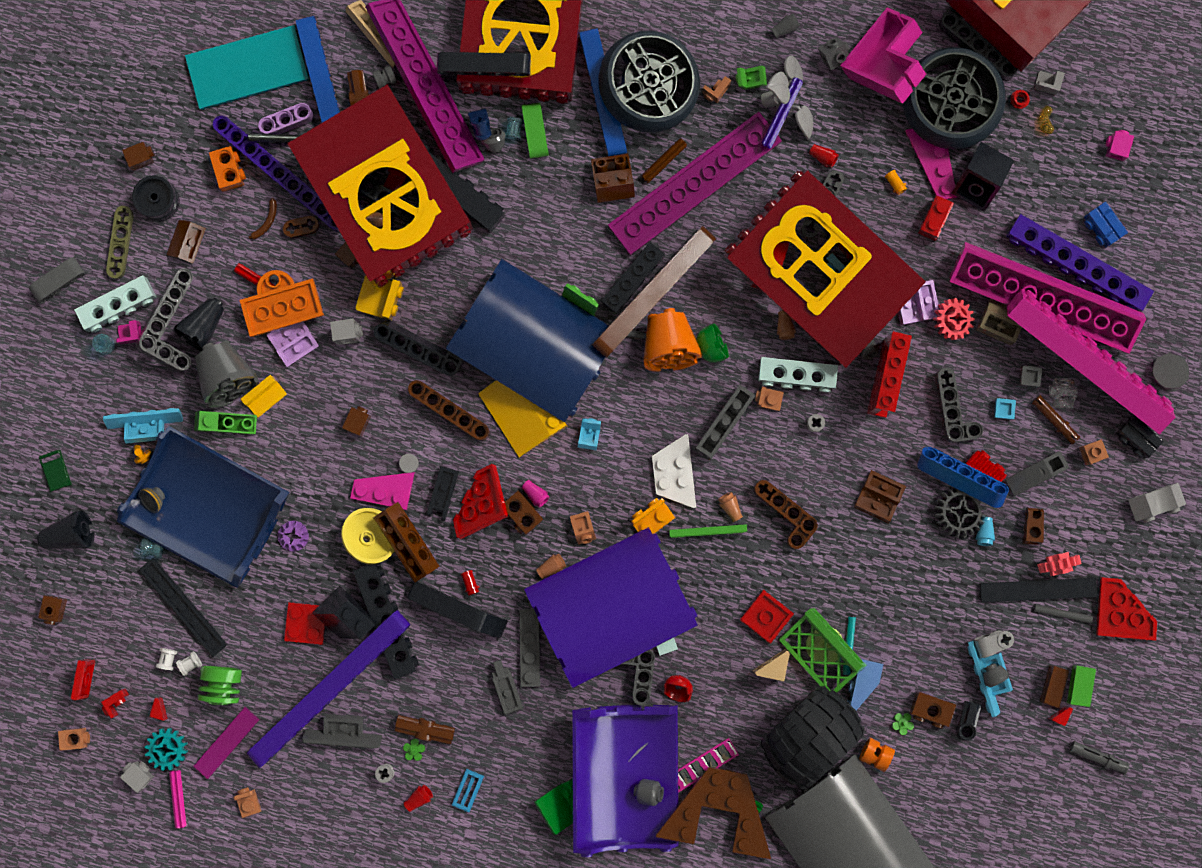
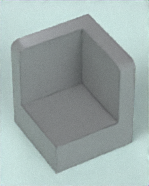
M1040 71L1034 89L1057 95L1065 73L1057 71L1053 75Z

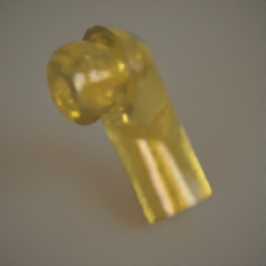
M1044 106L1037 123L1043 133L1050 135L1054 131V126L1049 119L1053 109L1049 106Z

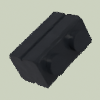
M1135 415L1131 416L1116 432L1119 436L1118 440L1126 446L1129 444L1134 449L1132 452L1141 459L1151 457L1164 442L1161 437Z

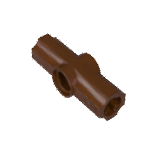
M352 70L347 73L350 87V105L369 95L363 70Z
M398 715L395 725L396 732L413 735L421 740H434L447 744H452L455 728L452 726L437 724L433 720L427 721L424 718L416 719L403 715Z

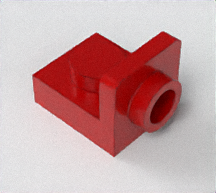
M126 689L118 691L101 702L103 704L102 710L106 716H110L111 719L118 716L113 705L117 707L126 702L125 697L129 696Z

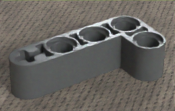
M942 368L936 373L935 381L945 439L950 443L975 440L981 437L983 427L980 423H963L954 371L950 368ZM944 372L945 375H949V379H947L946 382L945 379H941V375H943ZM946 384H947V385L951 384V387L948 386V387L942 388V386H944V385H946ZM945 391H949L952 394L951 401H947L944 398ZM948 410L955 412L954 420H950L947 417ZM970 426H974L977 429L976 436L970 435ZM951 429L958 431L956 439L950 436Z

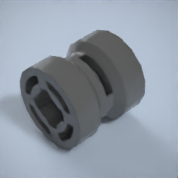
M390 65L384 67V70L381 72L379 70L373 72L379 89L386 84L393 85L397 83Z

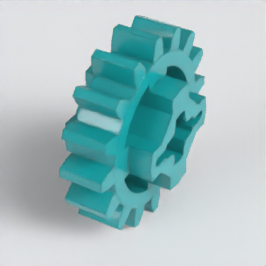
M162 728L159 729V734L157 732L152 733L154 738L150 737L147 739L150 745L145 746L146 749H149L145 756L151 757L148 761L149 763L155 762L154 768L161 766V771H164L168 766V769L172 770L174 765L176 767L181 765L179 760L184 761L186 759L183 754L188 753V750L184 749L188 742H182L185 736L179 737L178 730L172 733V728H167L166 732ZM164 736L162 742L160 744H156L157 740ZM173 739L177 742L178 746L174 744ZM167 745V748L173 751L166 753V751L161 749V747ZM172 755H177L173 761L169 762Z

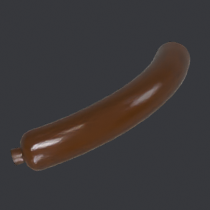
M271 198L269 201V213L266 221L259 229L250 234V239L255 240L261 237L273 224L277 212V202L274 198Z

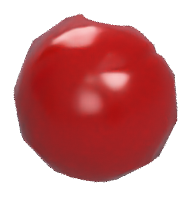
M672 675L666 679L664 684V694L678 702L690 701L693 686L686 677ZM675 685L682 687V689H676Z

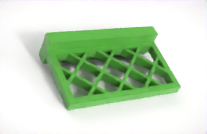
M815 608L809 609L779 639L820 686H825L829 691L831 690L827 686V678H837V687L834 691L839 692L854 676L867 666ZM806 620L811 624V633H801V626ZM790 635H798V646H791L786 639ZM801 635L811 636V647L801 646ZM815 636L823 637L824 648L814 647ZM801 649H811V661L801 658ZM814 650H824V661H814ZM828 650L835 651L838 654L837 662H827ZM814 663L824 664V675H817L814 672ZM827 664L837 665V676L827 675ZM841 665H848L853 672L849 676H841Z

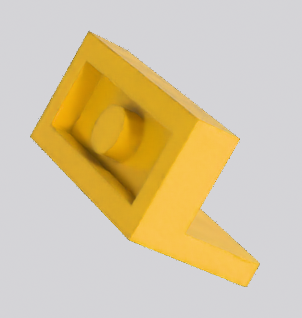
M269 375L243 396L241 401L257 417H260L285 397L287 393L276 379Z

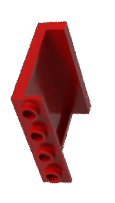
M893 331L883 340L867 414L886 418L888 411L895 413L912 339L911 335Z

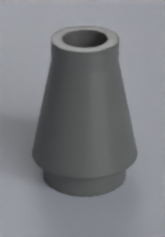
M793 13L787 14L771 30L777 39L780 36L797 31L800 24Z

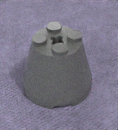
M228 340L215 345L208 343L203 346V351L195 356L202 398L209 407H222L232 404L233 399L240 397L243 393L246 395L259 384L256 373Z

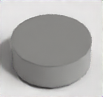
M405 454L401 457L399 466L402 471L412 473L418 469L419 461L413 454Z

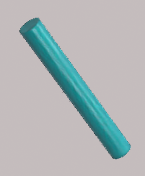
M848 617L846 643L852 650L856 617ZM843 665V675H850L851 668L848 665Z

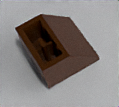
M629 154L591 159L597 203L635 197Z

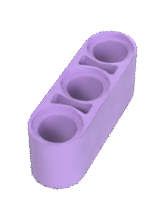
M300 103L262 118L259 121L258 127L262 134H282L311 122L313 112L307 104ZM301 111H308L307 116L299 117ZM290 117V122L282 124L283 118ZM267 124L273 125L270 131H264V127Z

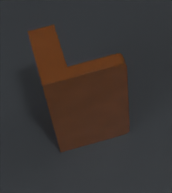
M179 220L167 255L193 264L206 228L190 221Z
M1049 665L1039 702L1060 707L1069 670Z

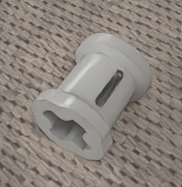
M814 414L807 420V428L811 432H819L825 426V419L819 414ZM812 419L820 421L818 424L819 428L817 426L812 427Z
M384 764L377 768L375 776L379 782L386 783L394 777L395 771L390 764ZM386 768L388 770L387 773L389 774V776L383 778V773L380 771H383Z

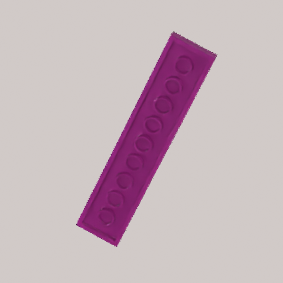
M379 0L368 3L365 8L452 173L482 163L485 159L444 81L437 74V68L401 0Z
M759 111L608 224L609 229L630 256L782 142L777 135L771 149L762 145L770 125Z

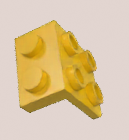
M365 276L356 304L357 311L392 321L393 316L395 317L398 311V298L402 297L404 291L402 283L393 279L392 281L388 280L389 282L383 287L379 288L377 286L374 288L367 276Z

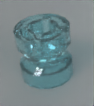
M98 334L92 340L94 350L101 354H110L115 349L114 339L106 334Z
M144 537L141 542L140 555L144 557L151 555L154 558L161 559L164 548Z

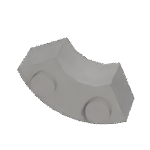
M1179 483L1128 499L1135 520H1143L1144 523L1155 520V515L1167 511L1169 514L1181 511L1180 507L1186 505Z

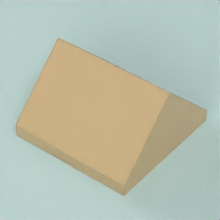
M784 649L752 671L757 676L784 681L790 654Z

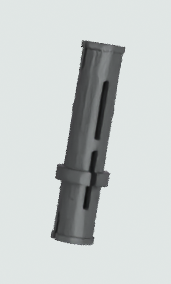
M1075 740L1071 745V753L1101 764L1105 769L1110 768L1123 775L1128 772L1130 764L1114 758L1112 754L1107 755Z

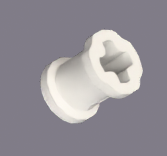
M160 648L161 655L156 667L173 671L174 667H172L177 651Z
M194 651L187 658L176 662L177 667L184 676L188 675V672L196 667L200 668L202 666L199 657Z

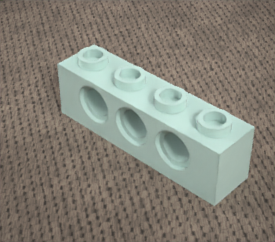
M142 275L74 310L83 329L95 333L102 329V325L106 323L113 324L119 321L120 316L124 314L126 316L136 312V308L140 306L147 307L153 304V300L157 297L147 277ZM137 292V299L131 302L130 296ZM117 301H120V303H121L120 308L117 309V310H114V309H113L114 303L117 302ZM99 310H103V316L97 319L96 313Z
M761 357L758 382H762L763 386H773L774 383L781 384L782 388H792L793 385L800 386L801 390L811 391L813 387L819 388V392L830 393L831 390L836 388L838 365ZM779 368L783 371L784 375L782 378H776L773 371ZM794 371L802 373L803 377L801 380L793 378L792 374ZM819 373L822 377L821 382H814L812 374Z

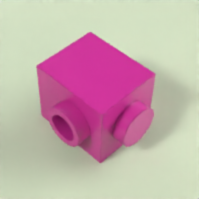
M1118 130L1111 136L1109 135L1105 144L1108 147L1106 156L1125 161L1129 157L1134 136L1129 135V132L1125 130Z

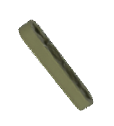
M125 205L119 206L114 214L106 267L108 276L113 279L122 278L126 270L134 216L133 211ZM124 210L129 214L124 218V223H128L127 226L118 224V222L122 223L123 218L120 216V213H123ZM121 228L126 230L124 238L117 237V231ZM117 247H122L124 250L123 255L120 257L114 255V250ZM112 259L122 261V263L118 262L117 264L120 272H117L116 275L111 272V269L116 267V262H112Z

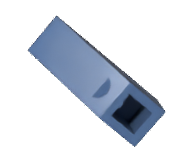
M861 659L867 666L854 677V681H850L848 692H851L850 700L847 701L856 711L880 683L884 664Z

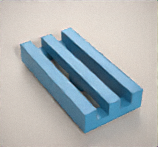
M466 769L452 806L470 812L484 775ZM468 774L472 775L461 804H459L457 801ZM475 777L479 778L468 807H466L464 804Z

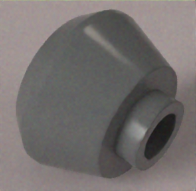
M492 128V135L488 139L480 141L488 151L496 153L504 147L506 134L499 128Z
M995 663L985 667L986 671L983 673L984 684L989 688L1009 678V672L1001 665L996 666Z

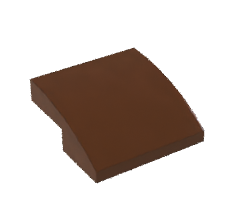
M871 470L854 508L889 524L906 486Z

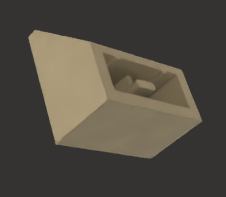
M989 298L976 331L1011 346L1016 342L1022 327L1008 317L1006 304Z

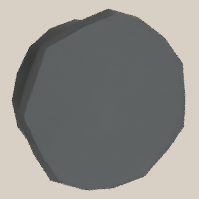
M1171 353L1156 358L1151 372L1153 381L1167 392L1177 391L1189 379V367L1186 360Z

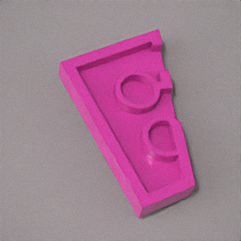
M415 472L355 479L350 498L385 506H392L399 502L401 507L407 510Z

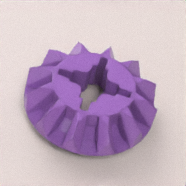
M288 521L278 531V541L288 551L301 550L308 542V530L301 522ZM295 528V534L301 537V539H294L291 543V538L285 534L292 533Z

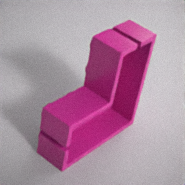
M887 7L840 66L850 80L903 104L913 92L912 87H917L926 75L918 60L905 55L923 32L915 19L904 14L900 15L899 12Z

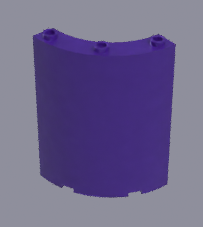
M649 527L524 589L572 688L698 626L695 620L698 617L693 606L689 607L677 583V580L680 578L675 569H670L658 545L661 543L656 533L652 534Z
M641 705L597 706V709L592 710L589 707L572 710L573 853H579L581 857H592L594 853L609 850L627 852L628 849L658 848L661 852H670L672 848L679 846V841L655 836L678 806V705L644 706V709H641ZM644 745H646L637 755H635V756L632 758V756H633L641 747H643ZM642 779L658 781L661 787L664 788L663 799L656 806L639 804L636 796H634V787Z

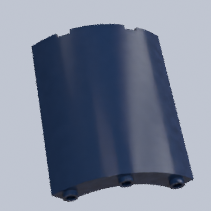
M501 259L464 319L467 322L463 320L446 347L448 351L565 422L568 416L571 418L574 416L578 409L575 407L591 380L595 381L601 372L598 369L605 357L592 344L609 325Z
M168 426L164 432L160 431L157 435V445L148 466L142 470L140 474L141 479L127 501L121 503L118 507L117 522L238 588L250 571V564L254 559L257 560L278 521L276 519L277 514L283 510L290 492ZM158 487L163 491L165 499L157 513H151L142 505L138 496L140 490Z

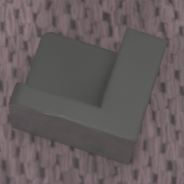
M1022 366L1020 382L1017 383V387L1039 388L1042 368Z

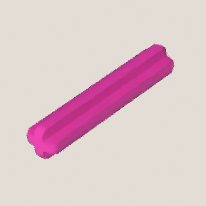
M174 770L169 773L175 828L186 827L181 771Z

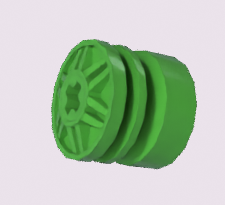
M201 666L200 680L208 682V685L200 686L198 690L205 691L207 694H198L197 700L214 705L239 703V698L231 696V694H238L240 690L231 686L241 682L242 669Z

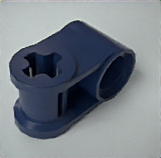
M486 108L468 113L475 138L477 140L488 139L492 133Z

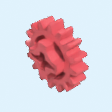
M957 298L944 300V303L938 305L940 310L934 311L937 317H934L933 320L938 323L934 327L940 328L938 334H944L945 339H962L964 335L970 334L968 329L974 327L970 324L971 321L975 320V318L970 316L973 311L968 310L969 304L963 305L964 300H957Z
M1069 552L1048 556L1046 557L1047 562L1037 565L1039 573L1050 572V576L1071 572L1073 571L1072 566L1082 563L1080 555L1069 556Z

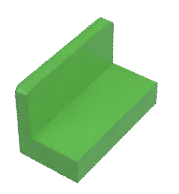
M1077 665L1072 666L1067 698L1068 704L1090 707L1096 669Z

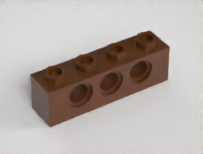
M399 502L373 517L414 582L440 567Z

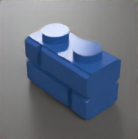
M1104 202L1084 216L1086 227L1095 232L1097 242L1101 246L1104 245L1105 248L1128 233L1107 202Z

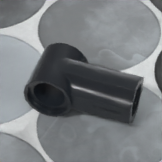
M964 701L959 724L956 728V735L959 739L969 741L976 736V726L982 705ZM964 726L970 729V734L967 737L962 735V728Z

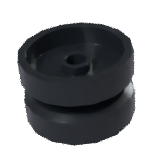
M156 175L146 176L134 186L132 193L133 204L148 219L157 222L165 221L173 217L177 212L180 204L179 194L176 188L163 177Z

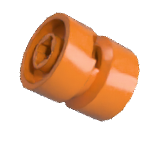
M869 737L862 749L859 760L868 765L873 763L874 768L885 772L893 759L895 749L887 745L880 746L879 741Z

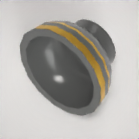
M144 488L138 493L140 502L148 511L157 513L161 509L165 495L160 488Z

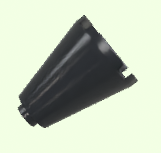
M216 298L207 299L176 324L173 328L174 332L180 338L183 336L187 340L186 342L195 349L203 351V346L210 342L223 314V303Z
M75 511L41 530L37 536L38 544L44 549L91 547L95 538L94 531L90 533L89 529L92 521L85 511Z

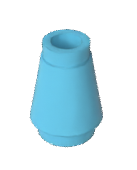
M981 517V520L985 523L979 525L980 530L976 536L977 544L993 546L995 541L993 518Z

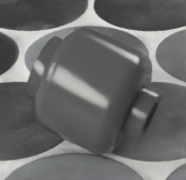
M642 779L638 785H635L633 793L639 804L656 806L663 799L664 788L661 787L658 781Z

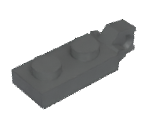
M501 659L494 661L493 664L496 672L492 673V679L504 714L523 709L509 667L504 668Z

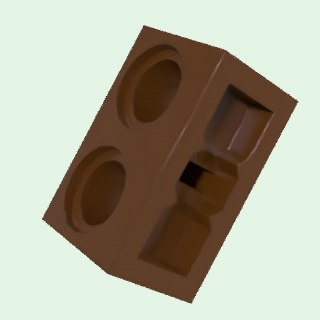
M519 490L505 501L508 513L506 518L508 520L512 518L515 521L514 527L520 534L523 532L526 535L529 534L544 520ZM514 501L520 504V509L517 512L510 510V504ZM525 516H531L533 519V523L529 527H525L522 524V519Z

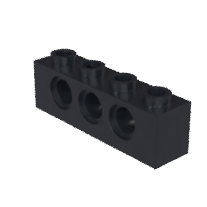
M649 242L602 299L601 303L617 315L663 260L665 253Z

